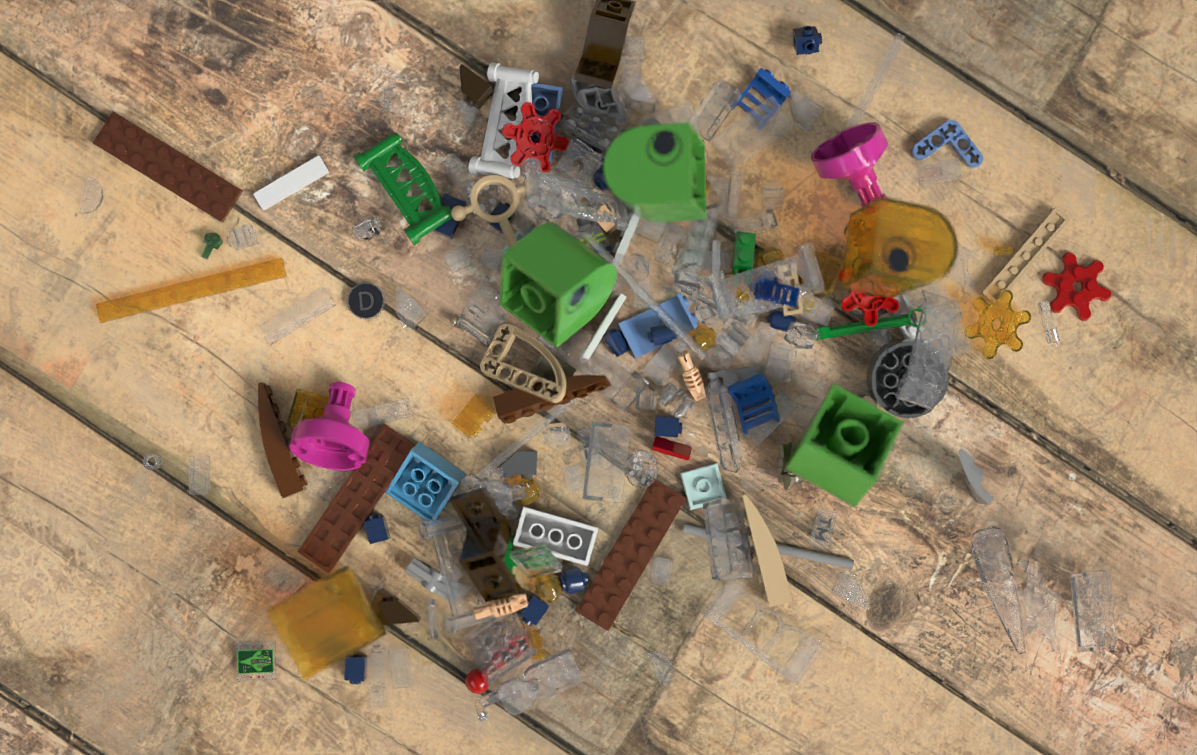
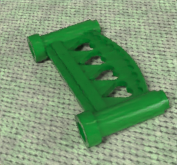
M396 132L363 153L358 152L353 157L363 172L371 168L410 225L403 230L415 246L421 242L420 239L451 219V209L448 205L446 207L442 206L440 196L431 177L420 162L406 149L401 147L403 141ZM393 154H397L398 160L403 162L399 167H386ZM402 169H408V174L413 176L411 181L396 182ZM413 183H417L419 185L418 189L423 191L420 196H406ZM423 198H428V203L433 205L430 211H417V208Z

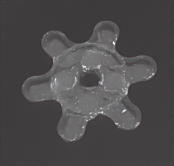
M494 468L490 472L489 478L479 479L472 473H468L462 478L463 485L468 487L470 491L486 487L490 494L494 493L493 495L496 496V498H493L502 514L508 519L516 521L520 518V510L512 502L526 496L525 487L522 485L510 486L507 482H503L504 473L500 468Z

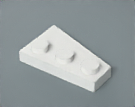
M630 211L627 221H629L628 227L624 226L621 231L620 237H623L621 243L617 242L613 250L616 253L613 265L617 271L620 268L623 256L626 254L640 220V217Z

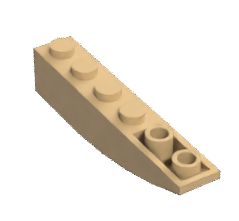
M743 491L741 492L742 498H739L741 509H745L747 516L743 517L746 528L750 527L752 534L748 535L750 546L755 547L756 553L753 554L755 565L759 564L761 572H757L759 583H764L765 590L762 591L764 602L768 601L769 607L792 602L784 565L773 536L759 510L747 493Z

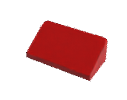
M658 436L655 437L652 451L686 461L690 459L691 446Z

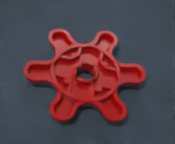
M525 102L521 105L523 117L519 125L505 124L502 128V133L506 138H512L516 141V151L510 157L512 165L521 166L526 159L532 158L536 162L537 169L545 173L551 167L548 158L549 153L554 149L565 151L569 146L567 138L558 136L554 130L556 123L561 119V113L557 109H551L545 116L540 117L536 114L534 105L531 102ZM533 132H536L539 136L536 143L532 142L530 137Z
M1067 252L1062 257L1064 270L1060 274L1046 272L1042 276V282L1047 286L1054 287L1057 292L1056 298L1050 302L1049 308L1053 313H1060L1065 307L1071 306L1076 310L1079 320L1087 321L1091 318L1089 308L1091 301L1097 299L1105 302L1112 295L1108 288L1099 286L1097 282V276L1104 270V264L1100 260H1094L1089 266L1081 267L1077 263L1076 255L1072 252ZM1075 281L1081 282L1082 289L1079 292L1073 289Z
M864 256L861 259V264L869 263L875 267L873 257ZM845 268L840 271L839 279L847 284L849 295L843 298L840 303L842 310L851 311L858 307L863 312L864 323L868 326L877 324V312L880 308H884L891 313L898 311V301L889 295V287L898 280L896 272L889 270L884 273L881 281L877 285L870 287L872 294L868 296L864 294L865 287L859 285L854 280L850 269ZM878 272L877 279L874 282V284L877 283V281L880 279L881 274H879Z

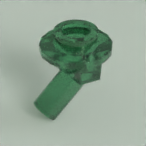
M217 233L205 234L203 243L207 245L201 257L208 260L213 249L218 250L223 244L221 237Z

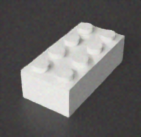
M523 507L513 545L530 550L533 549L534 551L547 549L552 556L588 566L598 527Z

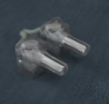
M669 382L661 391L660 397L657 400L666 407L679 394H682V398L675 404L672 411L674 416H677L676 418L681 419L696 404L685 395L686 392L680 391L673 383Z

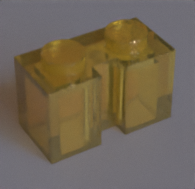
M475 394L451 424L467 437L472 438L474 436L476 438L483 430L480 427L483 422L486 421L488 423L495 415L493 413L495 409L479 395Z

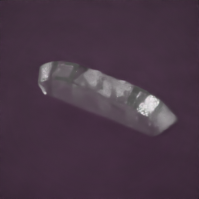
M716 378L707 385L705 393L720 465L724 470L737 473L742 462V445L734 406L727 388Z

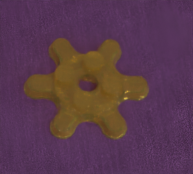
M1010 290L1001 291L995 304H988L983 297L975 298L972 303L973 308L979 314L977 323L967 326L964 333L969 339L976 337L984 339L983 356L987 359L996 357L997 350L1002 344L1008 345L1015 352L1023 348V341L1017 336V329L1020 325L1030 322L1031 313L1027 310L1015 312L1011 308L1013 293ZM996 319H999L1001 322V326L998 329H995L992 324Z

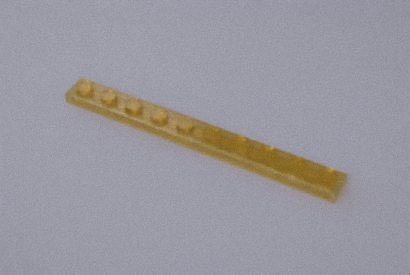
M278 258L98 303L96 308L100 323H105L285 278L287 273L283 258Z

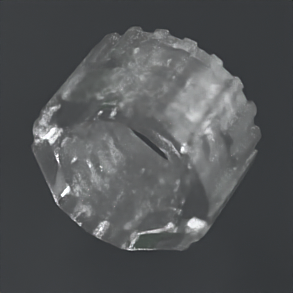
M148 453L143 459V465L148 470H157L162 462L161 457L155 453ZM151 457L155 458L156 464L154 466H151L148 463V460Z

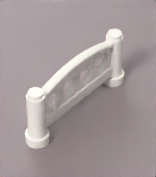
M492 62L488 67L487 76L490 82H496L482 154L481 157L473 156L470 159L469 173L474 176H481L482 174L500 175L505 178L514 179L520 175V168L512 165L510 161L511 155L516 151V141L514 139L507 140L500 133V130H502L505 124L519 125L523 118L521 105L525 102L532 103L531 86L538 82L539 74L535 70L506 67L500 63ZM521 87L520 100L514 102L507 93ZM518 106V111L515 113L517 118L515 121H511L503 112ZM509 143L511 145L508 151L509 157L504 159L496 149Z

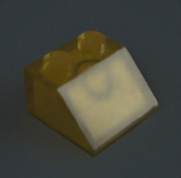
M297 388L286 425L295 428L298 427V423L301 421L322 417L329 397Z

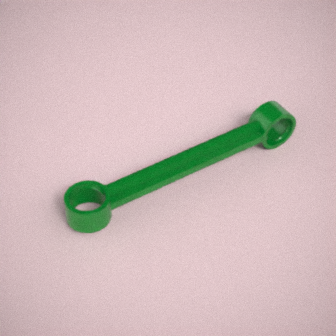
M915 308L908 314L879 318L874 326H868L864 321L816 328L811 330L813 341L908 325L913 328H919L927 322V314L924 310ZM915 311L921 312L924 316L923 322L920 325L913 324L910 320L911 313Z

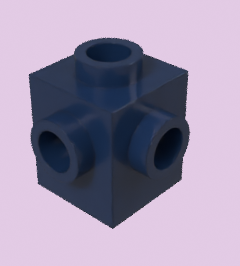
M804 26L803 28L793 29V46L796 55H810L819 52V45L822 44V35L818 33L816 26Z

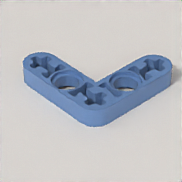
M949 120L919 141L911 150L912 157L915 160L922 161L948 142L968 168L975 169L983 162L981 152L955 120ZM947 125L955 127L953 132H949L945 136L942 134L948 129ZM936 135L941 139L939 145L931 143L932 136ZM958 140H965L967 148L960 149L957 146ZM928 145L929 148H927L923 152L924 156L922 154L918 155L916 153L918 151V148L922 149L924 146ZM971 148L972 151L965 156L963 153ZM971 156H976L978 158L976 160L977 164L975 162L971 163L969 161L971 159Z

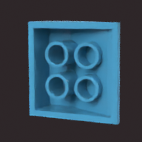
M419 442L410 451L385 493L433 525L467 474Z

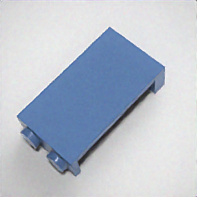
M678 293L675 297L627 321L624 320L618 323L635 359L664 345L654 346V343L649 342L647 332H650V327L666 323L668 325L673 324L677 338L697 328L698 319L694 312L690 313L688 309L690 304L685 295L682 296L681 293Z

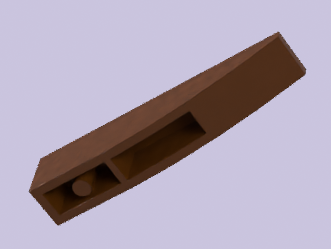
M606 375L565 376L566 392L564 398L558 403H552L518 388L494 396L493 399L498 418L504 424H510L519 418L533 416L536 412L550 410L553 406L567 404L570 400L584 398L592 392L603 391L606 387L611 386V382ZM556 378L546 379L556 383ZM537 382L534 385V391L541 390L542 382ZM547 389V392H549L552 396L558 394L557 391L553 392Z
M261 382L258 383V410L263 446L281 497L287 498L307 490L306 485H308L305 475L300 473L299 467H301L299 459L296 456L294 457L290 450L291 439H287L285 434L287 431L286 425L283 420L280 421L278 416L280 413L277 403L272 401V389L270 385Z

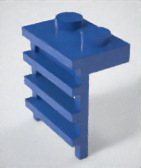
M760 68L755 78L730 108L734 110L737 105L760 123L757 130L761 131L788 98L791 91L788 90L789 86L786 83L777 81L771 71ZM753 88L775 106L771 111L752 96L749 90ZM745 96L768 116L763 119L741 100Z
M763 373L727 387L729 394L737 404L744 435L748 434V429L773 419L776 422L780 421L773 386ZM771 401V402H769V403H767V404H764V405H762V406H759V407H757V408H754V409H752V410H749V411L743 413V411H745V410H748V409H750V408H753V407L758 406V405H760V404H763V403H765V402ZM770 410H773V411L770 412V413H767V414H765V415H762V416H760V417H757V418H755V419H752V420H749V421L745 422V420H748V419H750V418H753V417H755V416H758V415H760V414H763V413H765V412H768V411H770Z

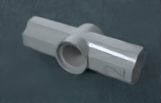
M413 558L405 570L408 575L421 582V585L426 589L439 594L451 603H454L462 591L460 587L446 579V576L434 568H429L416 558Z

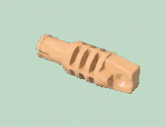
M684 350L682 351L684 357L681 352L677 354V358L682 366L681 374L687 389L695 401L706 397L703 380L697 366L692 363L689 351Z
M525 594L512 595L491 600L490 604L474 607L473 609L476 620L491 615L499 617L527 607L528 601Z

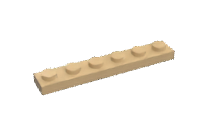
M1055 207L982 291L981 295L994 306H997L1071 219Z

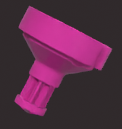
M868 122L843 130L835 137L824 141L811 154V160L821 178L849 180L852 189L856 190L862 202L861 207L863 211H873L887 202L888 198L885 193H882L873 169L888 146V141L878 123Z
M333 382L329 387L330 396L328 404L324 408L323 416L298 423V427H295L293 431L290 450L297 458L317 467L340 471L355 470L360 468L361 463L366 461L369 440L361 431L349 423L351 402L356 394L355 387L344 382Z

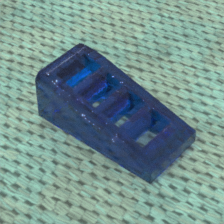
M763 279L758 282L756 299L796 308L800 288ZM773 288H775L774 297H772ZM781 289H783L782 299H780ZM788 291H791L790 299L787 301Z

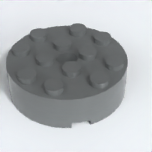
M904 338L891 341L882 346L869 363L867 371L869 391H872L878 405L898 417L916 418L931 412L942 401L948 388L949 376L944 359L936 350L919 340ZM911 374V380L905 383V377Z

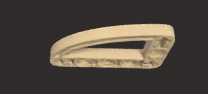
M507 323L500 325L481 361V371L493 379L552 403L560 402L566 392V378L555 356L540 341L527 332ZM504 331H505V332H508V331L510 332L509 335H508V334L504 335L503 333H504ZM515 337L525 341L544 355L554 370L556 383L503 362ZM497 346H502V352L494 354V349ZM492 364L495 368H497V370L495 371L491 368L487 369V365L491 366ZM510 369V375L502 378L503 370ZM523 375L526 376L525 383L518 384V378ZM537 382H542L541 390L534 391V385ZM547 389L553 392L557 391L558 394L552 396L549 392H547Z

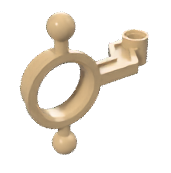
M485 176L473 186L470 195L471 204L465 207L460 205L453 207L451 216L454 220L461 221L466 217V214L475 212L477 216L487 222L499 223L506 238L508 248L518 242L508 221V218L515 213L518 207V194L535 192L538 183L533 178H527L523 181L522 185L515 187L509 179L503 176ZM489 185H499L505 188L512 200L509 209L501 215H489L483 212L477 202L478 194L483 188Z

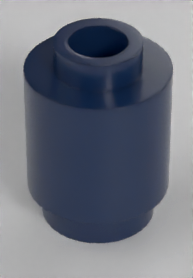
M774 309L773 313H769L767 323L770 324L772 329L793 332L796 317L792 315L783 316V311Z
M666 323L650 327V332H647L649 342L654 343V346L677 339L673 324L668 325Z
M613 328L605 333L604 341L611 353L615 354L616 357L630 350L629 344L620 329L616 331Z

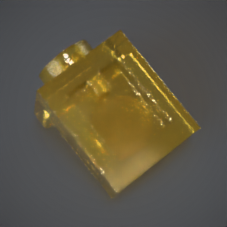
M533 630L528 655H532V659L543 661L544 658H548V652L537 650L542 648L543 636H540L541 631Z

